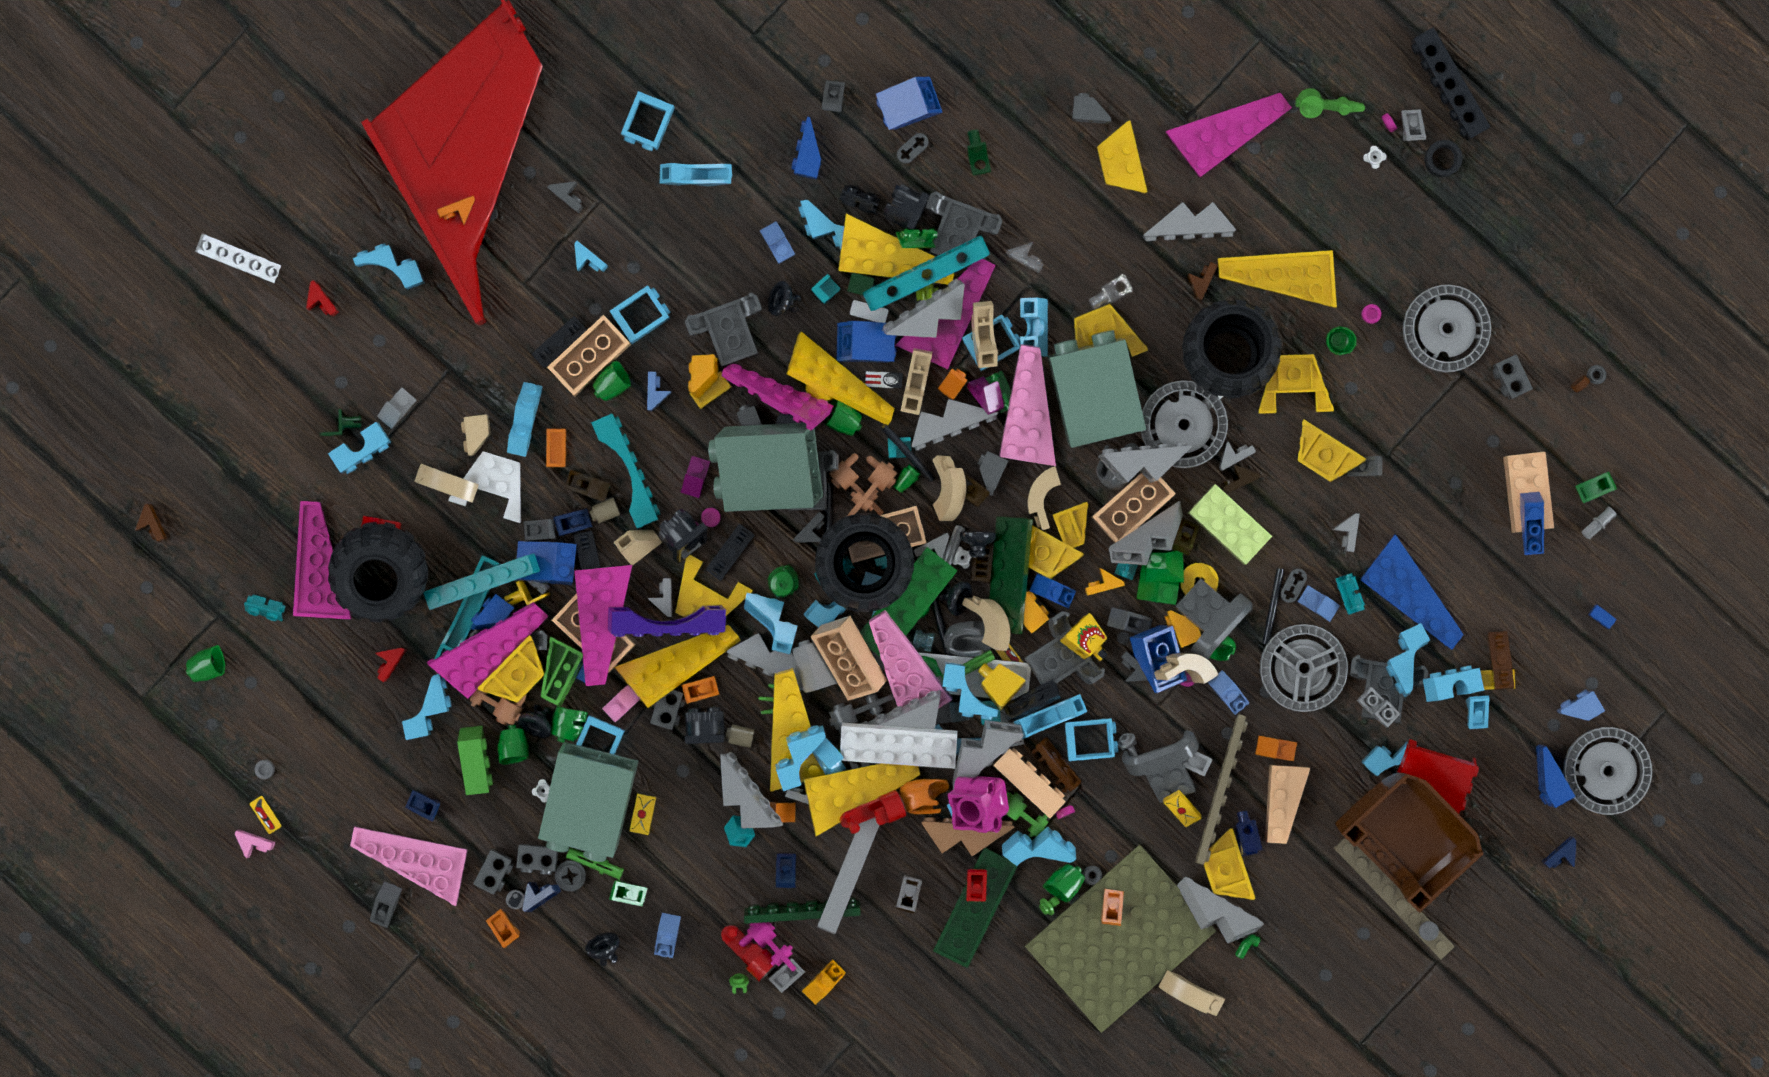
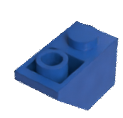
M1040 574L1036 575L1030 588V592L1068 609L1076 593L1075 590Z
M497 594L492 599L489 597L483 604V611L481 613L477 612L471 619L473 622L471 629L483 630L492 628L497 622L508 619L514 607Z

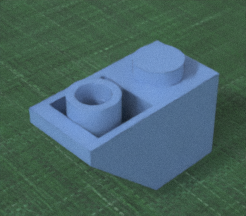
M1223 670L1218 673V676L1208 682L1234 715L1249 704V701L1237 685Z
M1587 690L1576 695L1578 698L1571 701L1569 699L1561 703V708L1557 710L1559 714L1587 721L1605 711L1594 691Z
M662 913L654 955L673 958L681 916Z

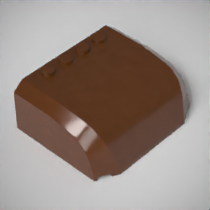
M1395 773L1383 779L1335 822L1341 834L1354 847L1358 846L1379 867L1419 913L1484 854L1478 833L1426 780L1406 773Z

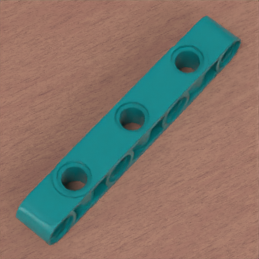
M982 236L973 238L863 292V296L870 311H875L987 257L990 252ZM960 252H964L966 255L963 261H957L956 259L957 254ZM925 269L931 270V275L928 278L922 277V272ZM895 286L896 292L892 295L887 294L888 287Z

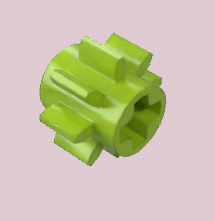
M930 284L916 291L917 301L928 300L938 288H934L933 284Z

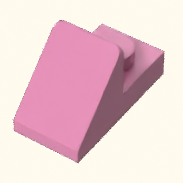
M627 685L602 709L616 722L640 698Z
M240 829L235 832V836L246 859L250 857L254 845L256 846L255 849L262 852H267V850L274 848V841Z

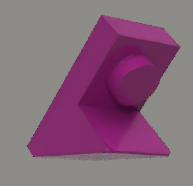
M983 376L968 382V390L988 415L1004 408L998 381L989 384Z
M694 456L691 457L681 493L697 498L700 497L710 461Z

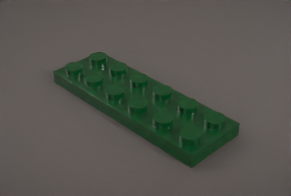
M996 517V538L994 540L989 599L997 602L1004 610L1009 621L1010 633L1022 634L1033 519Z
M987 848L982 850L973 869L987 870L986 901H967L966 882L933 949L934 952L968 968L1018 866Z
M850 898L842 917L860 916V900ZM816 900L806 901V904L788 902L787 905L779 906V903H770L767 907H760L758 904L749 905L748 908H745L744 924L819 919L828 900H825V903H817Z

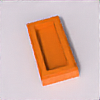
M546 429V467H566V429Z

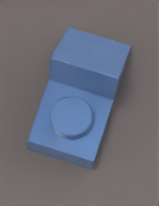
M777 222L760 230L778 264L795 255Z
M648 372V411H653L672 393L671 391H657V388H660V376H657L656 372Z
M1308 585L1297 601L1329 622L1340 607L1339 604L1328 596L1321 594Z

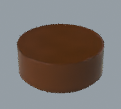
M1583 375L1571 385V388L1575 393H1578L1590 383V380L1586 375Z

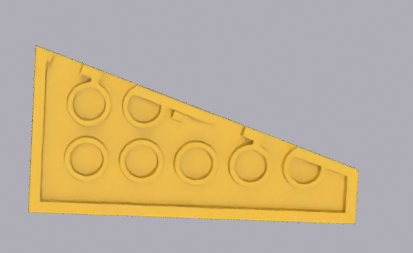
M1333 250L1217 259L1220 279L1337 308Z
M881 763L804 779L815 836L840 823V817L844 812L875 800L878 796L896 790L920 775L919 767Z

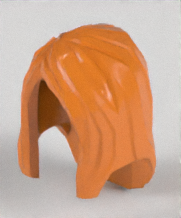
M919 779L905 783L900 787L899 795L904 803L906 812L913 814L941 813V809L933 808V806L939 804L935 798L941 793L947 792L949 783L947 780Z

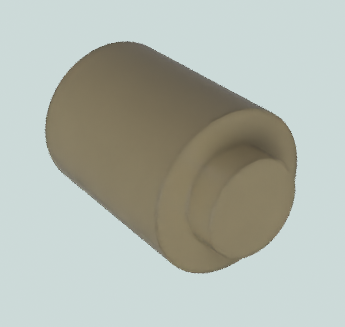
M614 498L593 505V510L590 511L593 521H598L599 524L620 516Z
M732 725L731 728H727L725 739H729V744L751 748L755 729Z

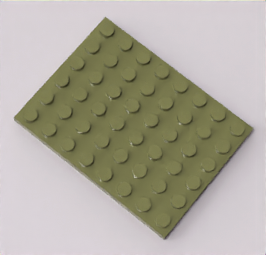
M1139 844L1095 885L1090 887L1027 943L1025 947L1102 1033L1160 982L1167 970L1172 971L1214 934L1216 930L1212 926L1201 930L1180 889ZM1105 889L1124 891L1121 926L1101 923L1100 917Z

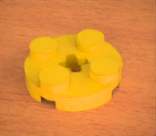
M1194 563L1184 569V583H1180L1184 595L1192 589L1196 582V577L1199 579L1203 578L1204 582L1215 591L1217 590L1218 575L1211 566L1204 563Z

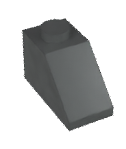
M1078 93V96H1074L1072 121L1099 124L1111 123V117L1094 97H1089L1090 94Z
M987 451L986 455L982 453L977 464L981 465L979 468L985 488L990 492L989 495L992 496L1008 460Z
M1112 607L1107 626L1139 634L1151 628L1153 618Z
M384 882L375 899L369 921L387 928L399 901L402 888Z

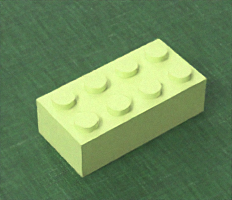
M1216 484L1188 512L1194 520L1243 565H1246L1272 537Z

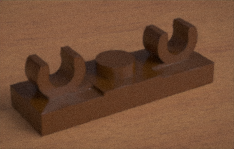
M1489 632L1487 636L1494 690L1514 689L1508 632Z
M1048 737L1042 739L1035 746L1036 748L1032 753L1040 752L1042 757L1038 761L1042 762L1044 759L1047 761L1049 769L1059 777L1055 782L1056 785L1060 782L1065 785V788L1062 790L1063 793L1067 790L1073 791L1081 783V780Z

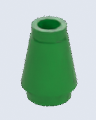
M910 464L904 467L893 485L894 488L902 493L919 479L920 472Z

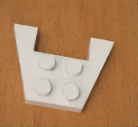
M482 452L463 479L479 484L478 489L509 498L503 518L521 523L520 463ZM452 495L448 500L466 506L467 503L466 500Z

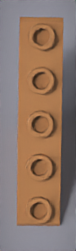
M924 817V821L921 822L941 853L962 841L971 856L1014 828L1012 825L1013 821H1002V827L999 832L981 833L973 830L953 829L952 818H943V821H936L934 817Z

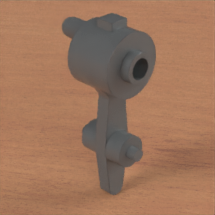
M876 693L869 694L865 697L867 704L854 710L851 704L845 705L844 702L833 706L834 710L829 712L831 717L828 719L830 725H834L841 735L842 723L858 722L856 714L869 709L872 715H880V712L883 711L881 704L895 699L893 694L878 699Z

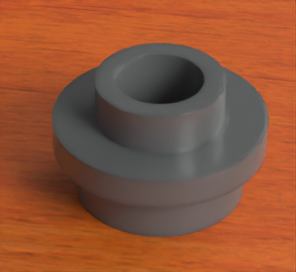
M1594 365L1588 369L1587 377L1592 384H1601L1606 379V371L1602 366ZM1595 371L1599 373V378L1597 379L1593 376Z
M1088 866L1083 871L1084 881L1089 885H1095L1102 878V872L1096 866ZM1095 872V878H1089V873Z

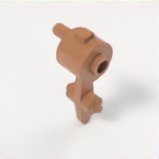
M854 453L845 462L842 460L839 463V470L831 471L829 475L833 478L831 482L838 489L842 487L846 491L851 486L856 492L859 491L864 495L865 492L855 483L859 476L850 468L858 460V455ZM875 489L868 499L873 502L871 506L874 507V510L879 515H882L884 512L874 502L878 498L876 494L879 492Z
M872 456L866 458V461L875 468L868 478L872 485L864 495L859 491L851 493L853 497L851 501L856 505L847 516L856 514L860 508L865 512L874 509L871 506L873 502L868 499L874 490L878 488L883 492L886 487L890 489L896 482L894 477L897 472L893 470L894 466L892 464H885L883 461L880 463Z
M479 689L471 696L470 701H472L471 705L473 707L476 704L480 706L483 700L494 706L495 710L492 714L497 717L496 721L505 726L507 723L514 725L518 721L523 709L521 706L526 699L525 695L518 703L505 698H501L497 702L487 696L486 692Z

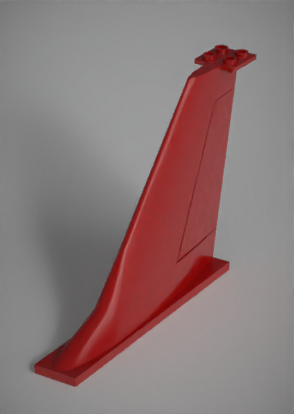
M501 0L502 4L377 117L372 121L367 118L361 122L472 318L479 326L486 323L483 314L476 257L543 68L523 33L526 30L519 17H514L516 11L509 0ZM474 196L475 201L465 225H463L458 212L455 213V217L447 220L444 217H439L437 209Z

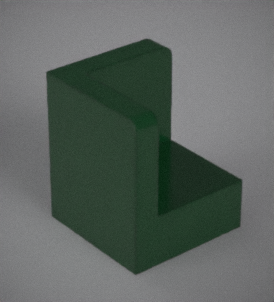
M852 273L847 292L863 295V292L872 288L874 278Z

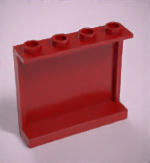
M1409 739L1397 773H1406L1426 780L1459 814L1461 810L1465 809L1467 801L1465 797L1472 790L1473 783L1471 781L1473 777L1476 778L1479 766L1476 764V758L1469 762L1418 747L1417 741Z

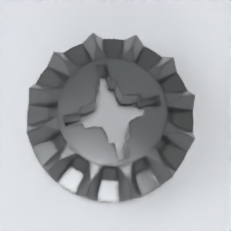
M565 861L556 869V883L565 891L578 890L585 882L586 872L583 866L576 861ZM568 868H570L572 873H578V875L573 877V884H571L569 878H562L568 874Z

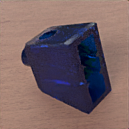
M1248 811L1238 812L1239 823L1235 825L1241 856L1260 853L1262 846L1256 821H1250ZM1243 829H1249L1250 834H1245Z

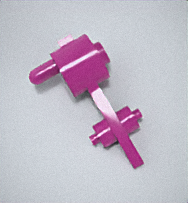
M770 922L749 924L751 927L747 930L748 934L739 942L741 947H745L753 939L762 949L768 944L775 952L771 957L773 960L771 962L772 966L777 964L779 967L784 962L792 972L797 969L788 959L793 954L791 952L793 947L791 945L788 947L784 945L779 949L772 941L777 935L773 932L775 927Z

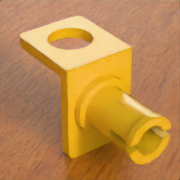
M520 580L516 582L519 590L504 596L505 601L513 599L508 602L511 606L523 600L526 605H529L551 594L548 592L532 599L525 582Z

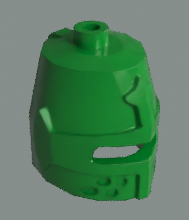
M613 361L604 368L593 382L594 395L603 401H609L621 395L631 386L627 372L621 363Z
M833 399L831 405L834 406L832 413L825 418L824 424L836 432L850 436L854 435L855 431L859 432L862 427L860 424L862 415L858 410Z
M791 564L777 567L769 574L767 579L771 592L777 598L792 595L799 586L797 572Z
M219 645L201 650L187 660L186 674L190 676L193 682L211 680L224 674L225 660Z
M556 706L552 718L551 734L558 737L557 741L562 743L565 740L575 741L582 732V723L585 722L588 712Z
M510 725L508 729L500 733L498 744L500 764H515L529 758L525 732L521 728H516V725Z
M1065 864L1054 871L1042 887L1061 901L1069 902L1079 891L1085 877L1081 874L1082 870L1080 867Z

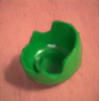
M1338 326L1327 333L1326 345L1329 351L1336 355L1350 354L1356 346V336L1349 328Z
M1227 636L1210 658L1217 661L1229 660L1230 655L1235 653L1236 644L1234 640Z

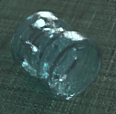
M916 629L913 647L916 649L923 648L925 651L931 652L935 634L930 632L926 634L922 630Z

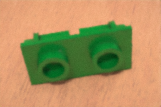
M904 229V231L896 232L901 248H935L933 240L937 238V231L929 229L920 232L919 230Z
M1000 371L985 379L989 384L996 381L999 382L1004 408L1000 410V413L1008 410L1011 389L1003 372Z

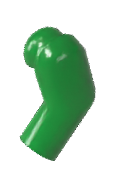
M921 656L936 677L942 675L934 658Z
M1250 934L1241 942L1235 955L1243 959L1251 945L1254 947L1259 945L1260 937L1256 936V934Z

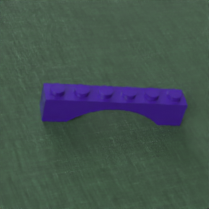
M722 605L702 606L696 612L672 621L647 619L634 613L628 607H608V631L615 637H624L625 634H632V636L636 637L644 636V634L662 636L663 633H670L672 636H681L682 633H689V635L697 636L706 632L709 635H719V632H725L726 609Z

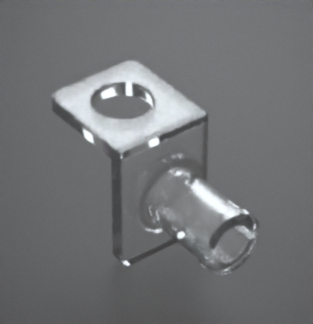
M1122 274L1108 284L1101 286L1102 292L1090 298L1089 302L1094 309H1097L1107 301L1110 303L1117 301L1131 292L1133 287L1126 276ZM1118 281L1125 283L1126 289L1124 292L1116 290L1115 285Z

